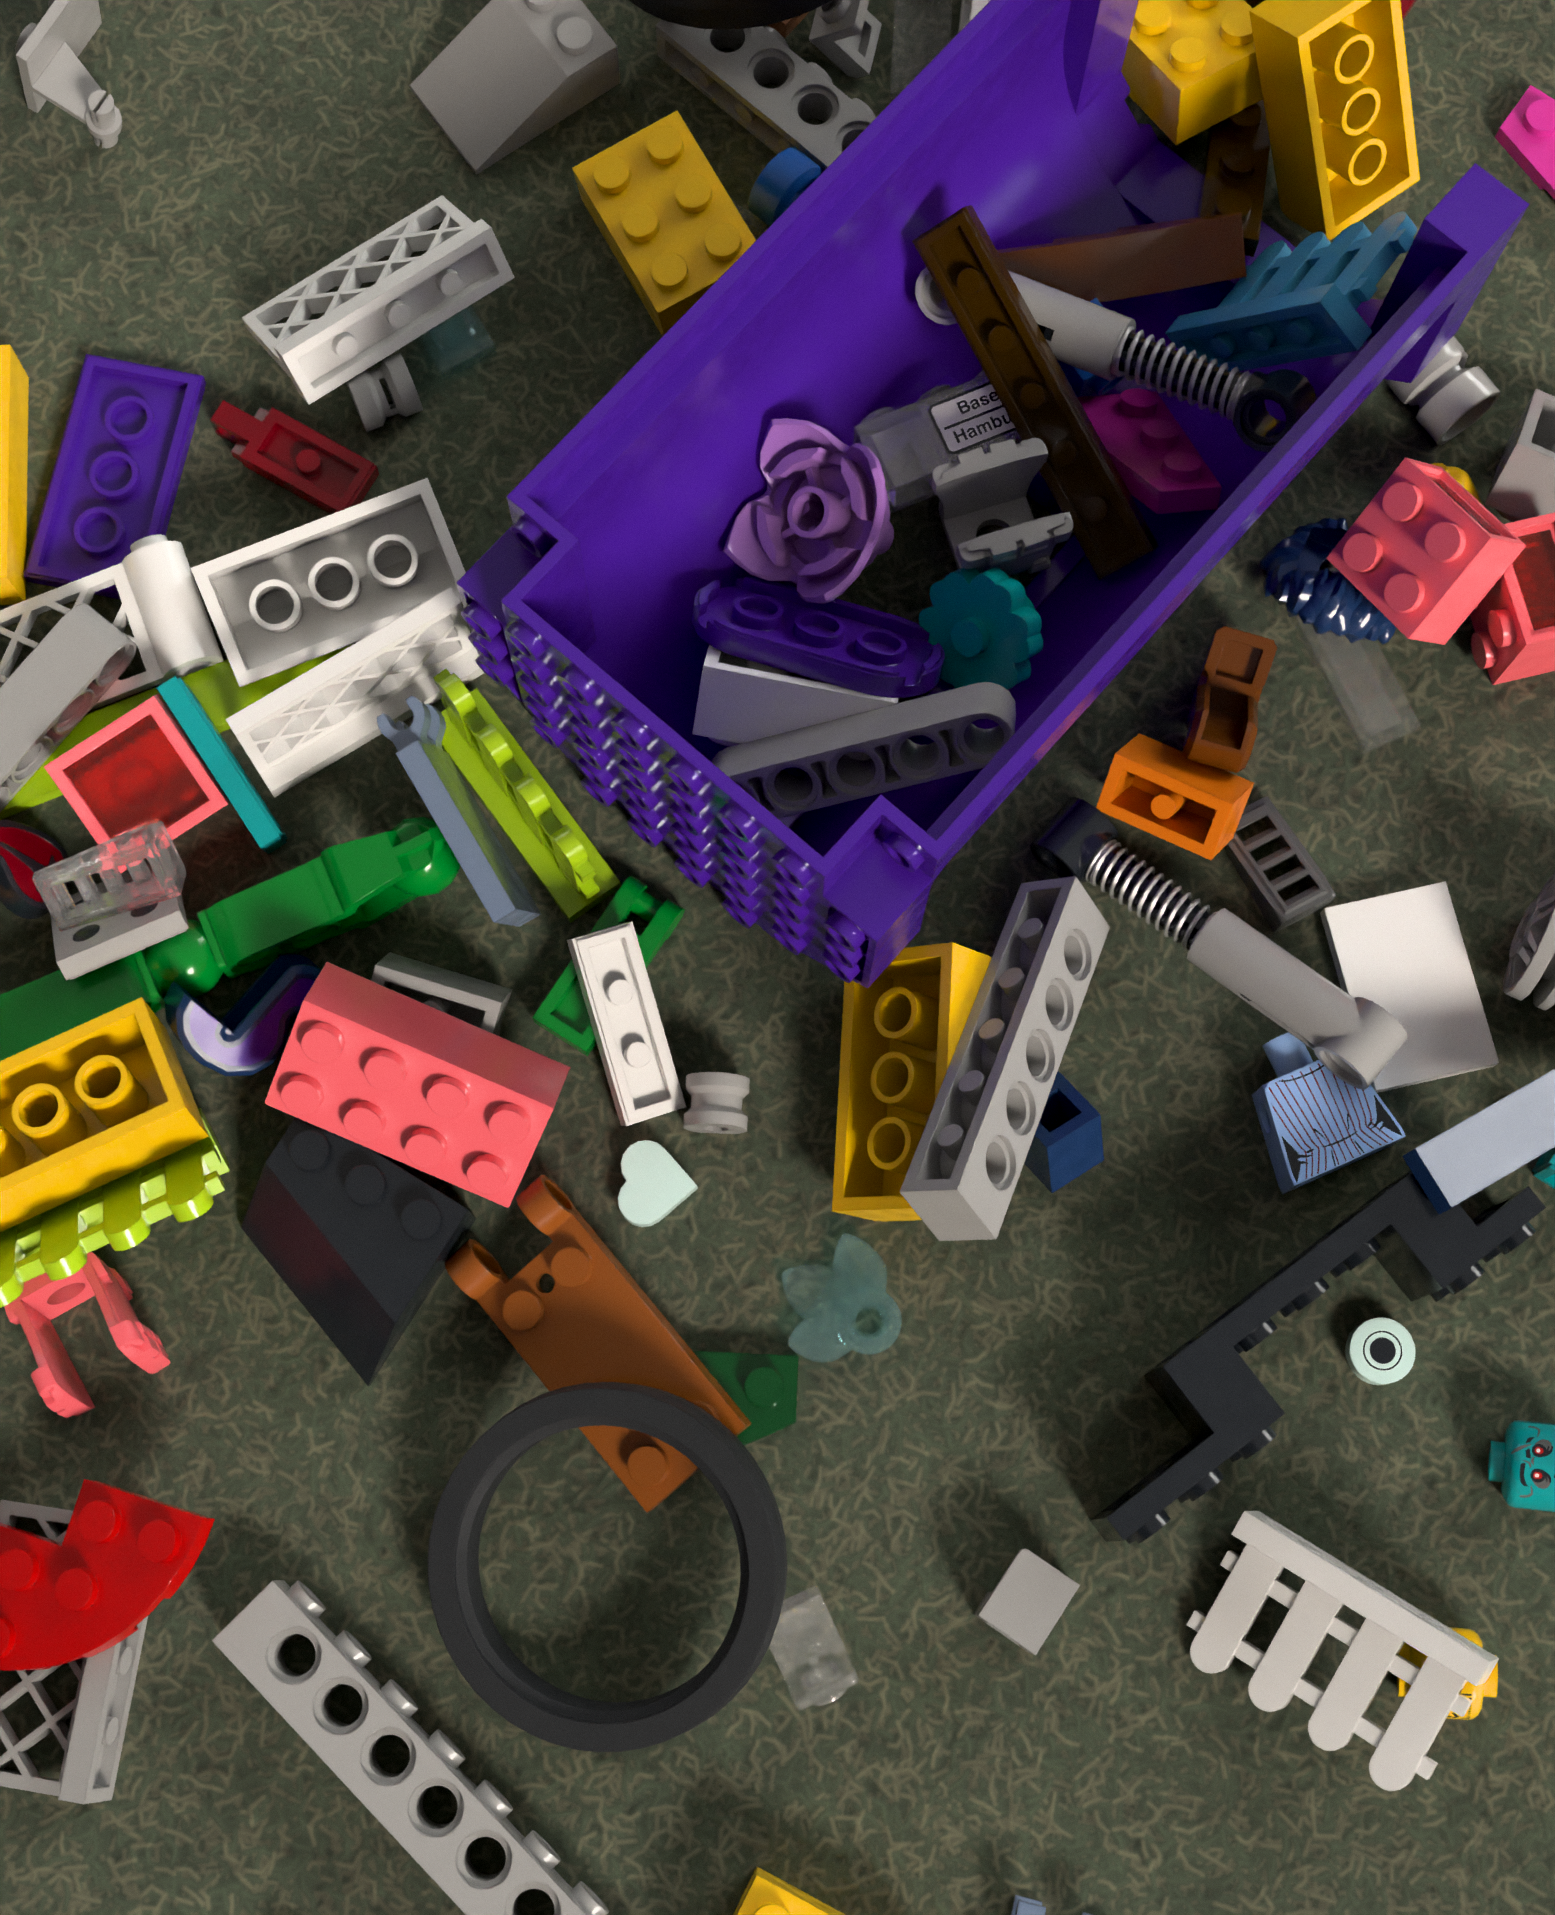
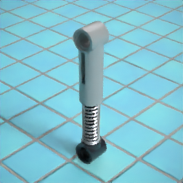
M926 267L920 272L915 286V296L919 308L926 317L935 323L943 325L957 323ZM1008 270L1058 361L1109 381L1113 380L1116 376L1119 377L1125 374L1128 381L1135 379L1138 385L1145 383L1148 389L1156 387L1158 393L1166 391L1169 397L1177 395L1179 401L1187 399L1190 406L1198 403L1201 410L1208 407L1211 414L1219 411L1221 418L1227 417V420H1232L1239 437L1254 450L1270 452L1317 400L1314 387L1305 376L1297 371L1280 369L1271 371L1268 374L1260 371L1250 374L1249 371H1239L1238 367L1229 371L1227 362L1218 367L1217 359H1213L1208 363L1206 354L1198 359L1196 358L1195 350L1190 352L1189 355L1186 354L1185 346L1177 351L1175 350L1174 342L1165 346L1164 338L1155 342L1153 334L1147 338H1144L1143 330L1135 334L1136 322L1133 318ZM1265 399L1273 400L1283 408L1286 421L1277 420L1269 414L1265 406Z
M1069 798L1030 845L1033 855L1039 862L1059 878L1076 876L1080 883L1081 881H1089L1093 886H1100L1102 892H1109L1111 899L1118 898L1120 905L1127 904L1128 910L1136 911L1138 918L1146 917L1147 924L1155 923V929L1157 931L1164 930L1165 937L1173 936L1175 944L1182 943L1183 949L1189 950L1187 960L1313 1049L1320 1062L1339 1079L1358 1089L1365 1090L1370 1086L1408 1038L1406 1030L1392 1014L1371 1000L1363 997L1353 998L1226 908L1212 914L1209 913V905L1201 908L1200 898L1191 901V892L1184 895L1181 894L1182 886L1173 888L1172 879L1164 882L1163 873L1154 875V866L1146 869L1145 860L1137 863L1136 854L1127 856V847L1122 848L1120 842L1117 843L1116 841L1119 836L1117 829L1102 812L1080 798Z

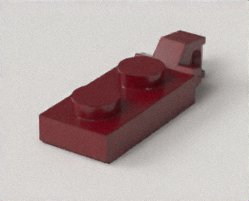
M223 400L210 419L216 427L215 433L235 444L231 450L232 456L242 462L243 466L329 514L360 504L379 476L377 466L371 461L273 407L270 411L259 408L253 417Z

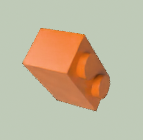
M1139 733L1115 753L1096 808L1100 812L1212 860L1233 839L1254 782L1226 770L1188 760L1182 751Z

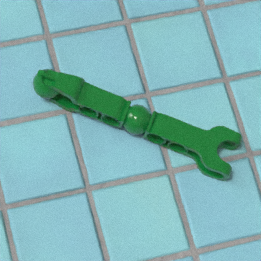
M427 817L404 819L390 831L328 847L321 852V856L301 866L229 896L206 910L197 912L199 921L187 919L189 928L183 933L72 980H66L61 970H58L0 994V1061L140 997H143L152 1011L156 1013L165 1008L164 998L173 981L192 996L200 997L218 984L223 973L230 979H234L241 974L253 972L270 965L279 954H296L353 929L366 928L419 896L439 894L454 881L460 864L434 819Z

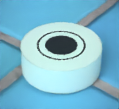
M1373 1318L1359 1324L1352 1330L1346 1341L1345 1355L1351 1371L1359 1379L1372 1385H1386L1399 1381L1409 1373L1415 1360L1416 1352L1412 1336L1403 1325L1389 1318Z

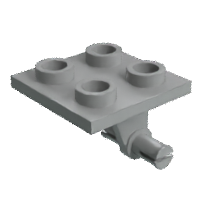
M49 0V9L38 24L33 22L28 24L20 34L15 46V54L27 107L38 113L48 100L86 124L89 133L94 136V142L97 146L101 143L102 148H111L117 144L118 135L122 129L121 113L114 105L112 95L106 96V91L99 87L77 58L102 24L99 1Z

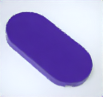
M756 577L736 578L735 587L721 588L722 580L713 581L703 586L695 595L691 618L694 631L707 644L727 654L880 697L903 698L917 696L933 689L940 680L945 659L944 649L939 642L936 645L930 644L928 642L930 633L908 619L836 598L825 604L806 602L798 595L797 587Z

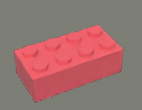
M326 962L302 1002L264 1104L509 1208L553 1112L570 1067Z

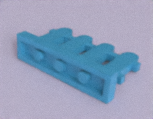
M1401 211L1384 220L1373 234L1362 221H1359L1345 228L1332 243L1322 231L1315 232L1306 237L1293 252L1283 240L1277 241L1267 247L1251 265L1246 266V277L1239 279L1217 308L1180 315L1165 334L1175 343L1178 350L1185 346L1186 354L1188 355L1195 350L1196 358L1198 359L1206 354L1207 362L1210 363L1213 359H1217L1218 367L1227 362L1229 371L1235 367H1238L1239 371L1358 351L1371 335L1372 330L1356 309L1362 302L1370 300L1378 289L1375 285L1400 254L1406 253L1410 249L1414 241L1413 237L1417 232V227L1407 213Z

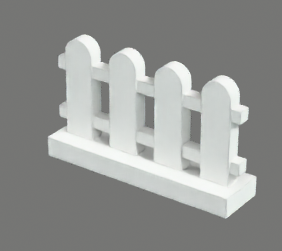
M1244 1511L1231 1534L1246 1543L1243 1552L1239 1555L1232 1550L1227 1551L1220 1566L1231 1572L1208 1615L1199 1610H1194L1187 1623V1626L1198 1632L1190 1647V1656L1194 1665L1202 1672L1213 1674L1226 1670L1232 1664L1235 1657L1256 1670L1249 1682L1248 1691L1250 1699L1256 1707L1266 1712H1274L1285 1708L1294 1695L1316 1708L1308 1723L1309 1736L1312 1742L1323 1750L1335 1751L1343 1748L1350 1742L1354 1733L1376 1747L1369 1763L1371 1778L1376 1785L1384 1790L1397 1791L1404 1788L1412 1781L1416 1773L1426 1780L1430 1779L1438 1763L1426 1756L1448 1714L1450 1711H1453L1463 1717L1473 1702L1461 1694L1462 1689L1467 1681L1474 1686L1486 1683L1499 1658L1260 1511ZM1284 1568L1305 1580L1300 1592L1279 1580ZM1270 1596L1290 1610L1265 1653L1245 1639ZM1344 1605L1366 1618L1360 1630L1338 1617ZM1329 1633L1350 1648L1326 1691L1304 1678ZM1404 1643L1428 1656L1422 1668L1399 1655ZM1388 1672H1391L1410 1684L1411 1687L1388 1729L1385 1730L1364 1715Z

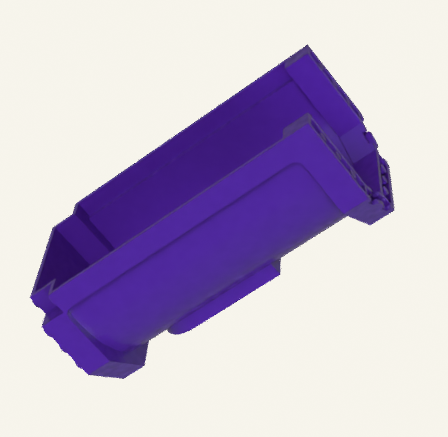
M990 0L507 495L513 525L456 582L464 607L461 611V616L470 626L471 630L468 639L477 649L479 655L475 661L490 679L502 687L506 686L533 717L529 721L533 730L549 745L559 748L577 770L585 776L581 784L595 800L605 807H609L613 802H616L632 817L627 823L634 833L651 847L655 848L662 842L678 856V859L674 862L675 866L693 884L702 888L709 882L726 897L721 903L723 908L738 923L748 929L756 923L793 954L799 955L803 953L827 966L843 981L850 983L853 980L868 989L920 931L931 885L954 855L1383 379L1412 383L1457 333L1527 210L1529 203L1475 163L1424 218L1384 299L1370 298L1369 301L1362 302L1356 309L1372 330L1371 335L1358 351L1241 371H1249L1250 374L1260 371L1268 374L1271 371L1280 369L1294 370L1305 376L1314 387L1317 400L1270 452L1257 451L1246 445L1237 434L1232 420H1227V417L1221 418L1219 411L1211 414L1208 407L1201 410L1198 403L1190 406L1187 399L1179 401L1177 395L1169 397L1166 391L1158 393L1222 486L1218 509L1156 514L1131 494L1159 547L1099 580L1074 535L1050 561L1052 567L1041 571L1025 588V595L1031 600L1035 610L1041 617L1042 626L1040 633L1043 639V649L1039 654L1029 659L1031 676L1008 690L1014 698L1016 706L1015 734L984 768L807 811L789 829L743 790L741 785L736 784L712 763V759L719 751L730 746L717 744L709 739V737L692 734L702 670L709 644L703 641L692 627L691 618L695 595L703 586L713 581L722 580L721 588L735 587L736 578L756 577L736 564L723 550L736 516L745 504L764 495L767 490L768 484L760 469V450L771 419L789 418L811 421L829 430L849 447L855 443L869 447L879 459L887 490L939 435L928 413L929 407L932 404L990 382L958 323L951 325L935 323L926 317L919 308L915 296V286L920 272L926 268V265L912 242L914 239L961 208L969 205L973 206L996 250L1053 243L1054 239L1115 232L1119 227L1197 218L1203 174L1161 143L1151 125L1147 123L1138 124L1125 102L1130 93V87L1121 70L1138 0ZM1261 220L1254 257L1245 256L1246 266L1251 265L1267 247L1277 241L1283 240L1292 252L1296 247ZM1240 278L1100 303L1104 308L1133 318L1136 322L1135 334L1143 330L1144 338L1153 334L1155 342L1164 338L1165 346H1168L1172 341L1165 332L1178 316L1217 308ZM1124 377L1121 382L1103 395L1121 394L1123 391L1132 388L1145 389L1151 392L1157 391L1156 387L1148 389L1145 383L1138 385L1135 379L1128 381ZM1265 399V406L1269 414L1277 420L1286 421L1283 408L1275 401ZM1017 430L971 449L974 450L982 447L984 454H986L990 444L1014 439L1015 443L1019 444L1022 439ZM1038 471L1030 483L1027 495L1052 515L1062 513L1040 471ZM776 581L794 587L797 586L792 581ZM941 680L928 695L955 688L953 684ZM978 719L971 722L976 727L982 729H992L998 726L996 722L989 719ZM923 735L908 738L913 743L919 745H928L935 742ZM796 767L784 769L789 774L795 776H805L808 774Z

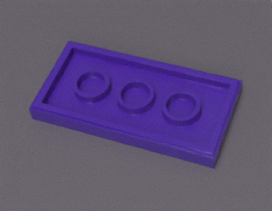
M85 355L23 575L28 582L61 587L122 563L123 559L131 553L130 546L139 539L157 534L166 535L206 387L204 376L96 355ZM116 585L95 592V595L120 599Z

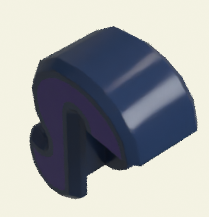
M279 954L222 1019L173 981L164 998L166 1022L176 1039L200 1064L224 1076L253 1075L273 1064L285 1048L290 1019L292 1016L298 1015L302 1002L320 974L321 969L308 957L301 954Z

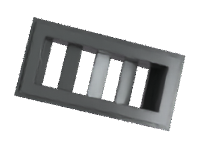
M1265 796L1245 807L1236 832L1262 818L1268 829L1243 842L1235 833L1233 839L1224 849L1273 933H1276L1328 906L1336 897V894L1321 869L1269 797ZM1276 840L1280 850L1258 861L1254 860L1250 852ZM1288 860L1293 870L1269 881L1264 872ZM1300 881L1305 891L1283 901L1278 892Z

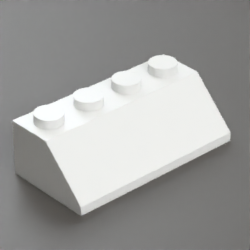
M428 478L191 568L239 687L354 644L450 587L460 602H462L456 582L466 573Z

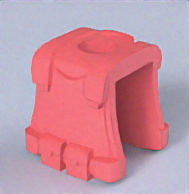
M93 1252L87 1253L86 1264L78 1272L67 1278L53 1281L49 1279L47 1273H44L24 1282L22 1294L13 1302L4 1306L9 1321L15 1325L21 1324L32 1349L38 1368L31 1373V1378L39 1395L48 1408L65 1418L82 1415L95 1408L51 1320L89 1298L96 1297L117 1347L130 1361L150 1374L159 1372L171 1363L159 1336L139 1322L129 1302L133 1299V1292L128 1282L120 1273L108 1267Z

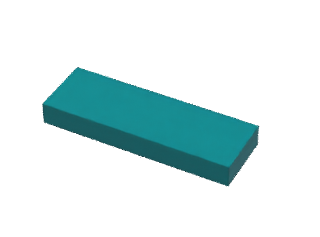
M176 676L156 687L259 847L269 854L287 843V836L191 688L181 677L177 678Z

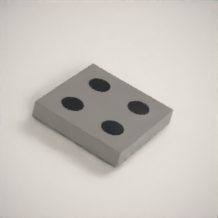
M168 855L63 898L50 911L56 963L66 980H72L183 933L189 928L178 878Z

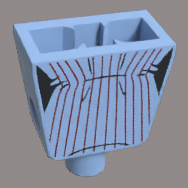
M1289 1032L1270 1040L1262 1046L1278 1078L1262 1085L1252 1094V1098L1282 1194L1386 1149L1406 1137L1402 1127L1371 1084L1364 1090L1353 1087L1339 1079L1320 1060L1313 1062L1305 1044Z

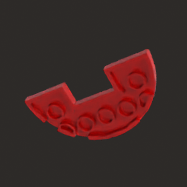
M84 1479L63 1543L0 1523V1670H44L83 1657H92L115 1646L138 1630L136 1625L146 1618L163 1599H170L179 1589L203 1550L215 1519L100 1481Z

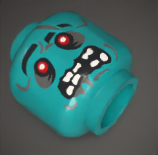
M1522 1420L1513 1421L1506 1428L1503 1442L1490 1441L1488 1481L1501 1482L1502 1496L1509 1506L1555 1512V1424Z

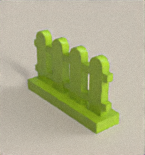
M447 669L434 676V682L442 695V704L446 708L441 712L446 722L442 749L449 754L458 771L570 923L620 889L621 882L479 690L476 688L469 692L455 673L450 674Z
M199 1108L198 1110L209 1137L0 1232V1308L10 1304L22 1294L24 1282L47 1273L49 1279L53 1281L67 1278L78 1272L86 1264L87 1253L109 1243L114 1251L130 1249L144 1241L151 1232L150 1225L159 1220L174 1215L176 1221L187 1222L206 1213L214 1203L213 1196L225 1191L220 1175L229 1172L230 1168L225 1153L202 1109Z

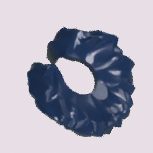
M1323 518L1316 523L1299 526L1294 530L1292 536L1282 539L1280 543L1275 545L1260 560V568L1266 570V577L1263 583L1265 597L1273 596L1280 606H1286L1289 617L1299 615L1302 623L1311 624L1315 633L1324 635L1327 632H1331L1336 637L1345 635L1350 643L1368 639L1371 641L1378 640L1382 644L1389 642L1397 628L1342 573H1332L1328 568L1319 571L1322 565L1330 563L1326 558L1348 531L1345 518L1336 520Z

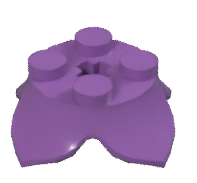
M789 418L771 419L760 450V469L768 484L767 490L764 495L745 504L736 516L723 551L751 575L768 581L795 582L797 584V593L803 600L810 603L825 604L842 595L859 577L862 570L874 561L876 555L885 553L892 545L894 529L889 521L888 492L885 488L883 471L879 459L865 445L855 443L849 447L829 430L811 421Z

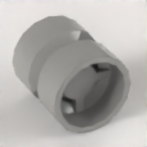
M1454 336L1412 383L1384 379L1385 383L1401 402L1410 406H1420L1416 420L1437 446L1445 444L1474 424L1496 403L1501 395L1499 389L1479 366L1464 367L1468 355Z

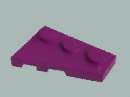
M1132 388L1123 391L1121 394L1078 397L1130 494L1156 514L1218 509L1222 486L1157 391L1151 392L1145 389Z

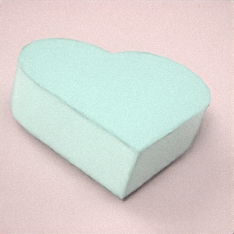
M650 1140L637 1141L630 1145L623 1154L621 1169L626 1182L620 1189L618 1203L622 1215L632 1225L647 1227L658 1223L698 1189L688 1174L667 1150L657 1142Z

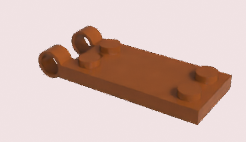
M540 1175L516 1197V1201L529 1221L542 1233L548 1235L553 1242L512 1279H509L495 1257L482 1244L473 1239H469L445 1261V1268L452 1280L465 1294L477 1300L549 1392L562 1387L583 1383L618 1382L639 1384L669 1392L697 1405L724 1424L736 1437L752 1424L577 1211L566 1193L549 1177ZM546 1273L550 1274L555 1281V1286L549 1293L543 1291L540 1286V1279ZM605 1425L578 1427L646 1512L655 1509L699 1470L690 1459L674 1447L643 1432Z

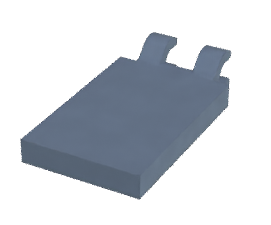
M410 696L405 699L408 707L413 712V722L410 727L400 720L395 723L385 713L377 716L378 727L381 733L394 743L398 750L396 753L397 757L494 923L520 927L541 915V912L449 754L442 749V740L446 730L444 716L437 708L428 703L425 704L414 696Z

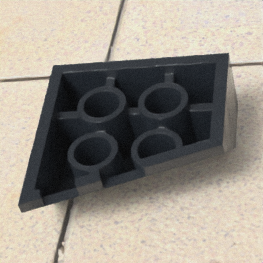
M295 1117L265 1162L241 1228L367 1386H370L445 1269V1261L456 1252L476 1218L467 1208L373 1150Z

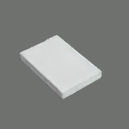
M1446 881L1327 907L1320 912L1341 989L1353 998L1363 997L1383 1007L1402 1024L1407 1032L1408 1038L1371 1083L1376 1093L1490 1068L1499 1063Z

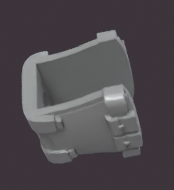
M1031 438L1021 441L1019 444H1016L1014 439L990 444L986 454H984L982 447L957 455V462L945 463L934 469L931 480L934 494L938 495L940 499V518L958 569L975 568L979 573H983L997 567L1010 576L1027 571L1030 575L1052 567L1050 562L1052 551L1057 543L1069 539L1073 529V520L1070 512L1035 520L1033 518L1026 494L1034 476L1043 464L1047 462L1048 451L1041 439ZM987 525H999L1005 528L976 538L978 531Z

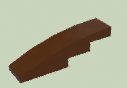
M1242 212L1119 227L1115 232L1054 239L1053 243L997 250L1007 270L1089 302L1094 298H1097L1099 302H1107L1246 277L1247 275Z

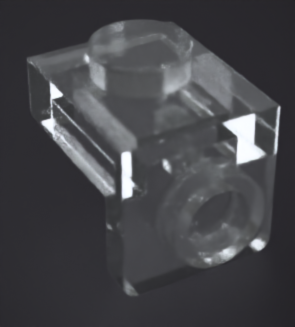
M817 1585L784 1600L781 1615L769 1647L786 1681L791 1698L797 1710H803L812 1705L822 1706L840 1698L847 1688L857 1684L859 1681L849 1654Z

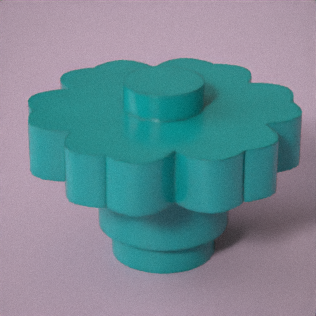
M997 567L983 573H979L975 568H960L930 587V599L933 605L920 612L919 624L930 633L928 642L932 645H936L939 642L944 649L945 659L940 676L943 681L953 684L955 689L975 683L991 682L1009 690L1031 676L1029 659L1039 654L1043 649V639L1040 633L1042 622L1031 600L1025 595L1024 586L1019 581L1009 578L1003 570Z

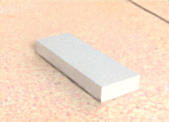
M626 922L567 940L620 1125L629 1126L685 1108V1101L633 922Z

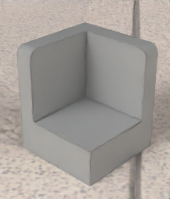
M1021 1549L994 1590L987 1592L973 1615L1028 1653L1036 1655L1080 1585L1030 1550Z

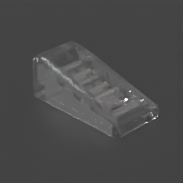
M158 821L131 830L34 872L32 880L61 932L181 896L186 878V869L164 823ZM145 858H147V860H148V862H149V864H150V866H151V868H152V870H153L152 873L150 872V870H149V868H148V866H147V864H146V862H145V860H144ZM126 865L133 881L126 884L118 866ZM99 873L108 892L100 894L91 877L92 874ZM73 880L85 902L75 905L64 883Z

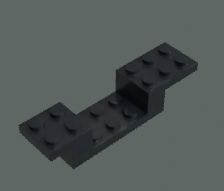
M1412 1171L1394 1180L1143 1375L1193 1440L1090 1520L1106 1542L1126 1540L1128 1544L1134 1541L1139 1544L1170 1521L1171 1518L1164 1510L1176 1499L1180 1503L1188 1499L1194 1501L1224 1478L1217 1468L1228 1458L1232 1462L1241 1457L1246 1460L1277 1436L1270 1425L1283 1416L1285 1412L1239 1354L1243 1351H1249L1278 1328L1270 1318L1278 1311L1285 1318L1295 1310L1300 1311L1329 1289L1330 1286L1322 1278L1328 1272L1334 1278H1337L1345 1271H1351L1371 1255H1374L1411 1302L1430 1295L1437 1302L1449 1293L1452 1295L1457 1294L1480 1277L1485 1270L1478 1263L1479 1260L1483 1259L1486 1263L1501 1252L1505 1255L1532 1236L1536 1230L1529 1221L1546 1208L1545 1205L1528 1186L1493 1203L1473 1220L1459 1204L1439 1215Z

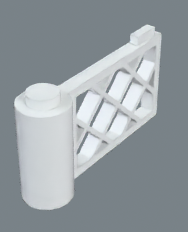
M162 534L144 537L130 546L131 553L123 559L122 563L0 610V634L11 638L0 662V687L9 678L23 646L27 645L35 649L39 644L27 638L38 614L53 609L65 615L71 609L62 605L74 600L76 602L73 608L82 603L89 605L95 592L116 585L122 602L113 625L123 633L129 621L134 637L125 635L135 642L136 647H138L146 671L124 680L117 679L90 711L162 684L174 676L180 678L223 662L221 651L181 542L168 541L167 537ZM18 623L15 632L5 628Z

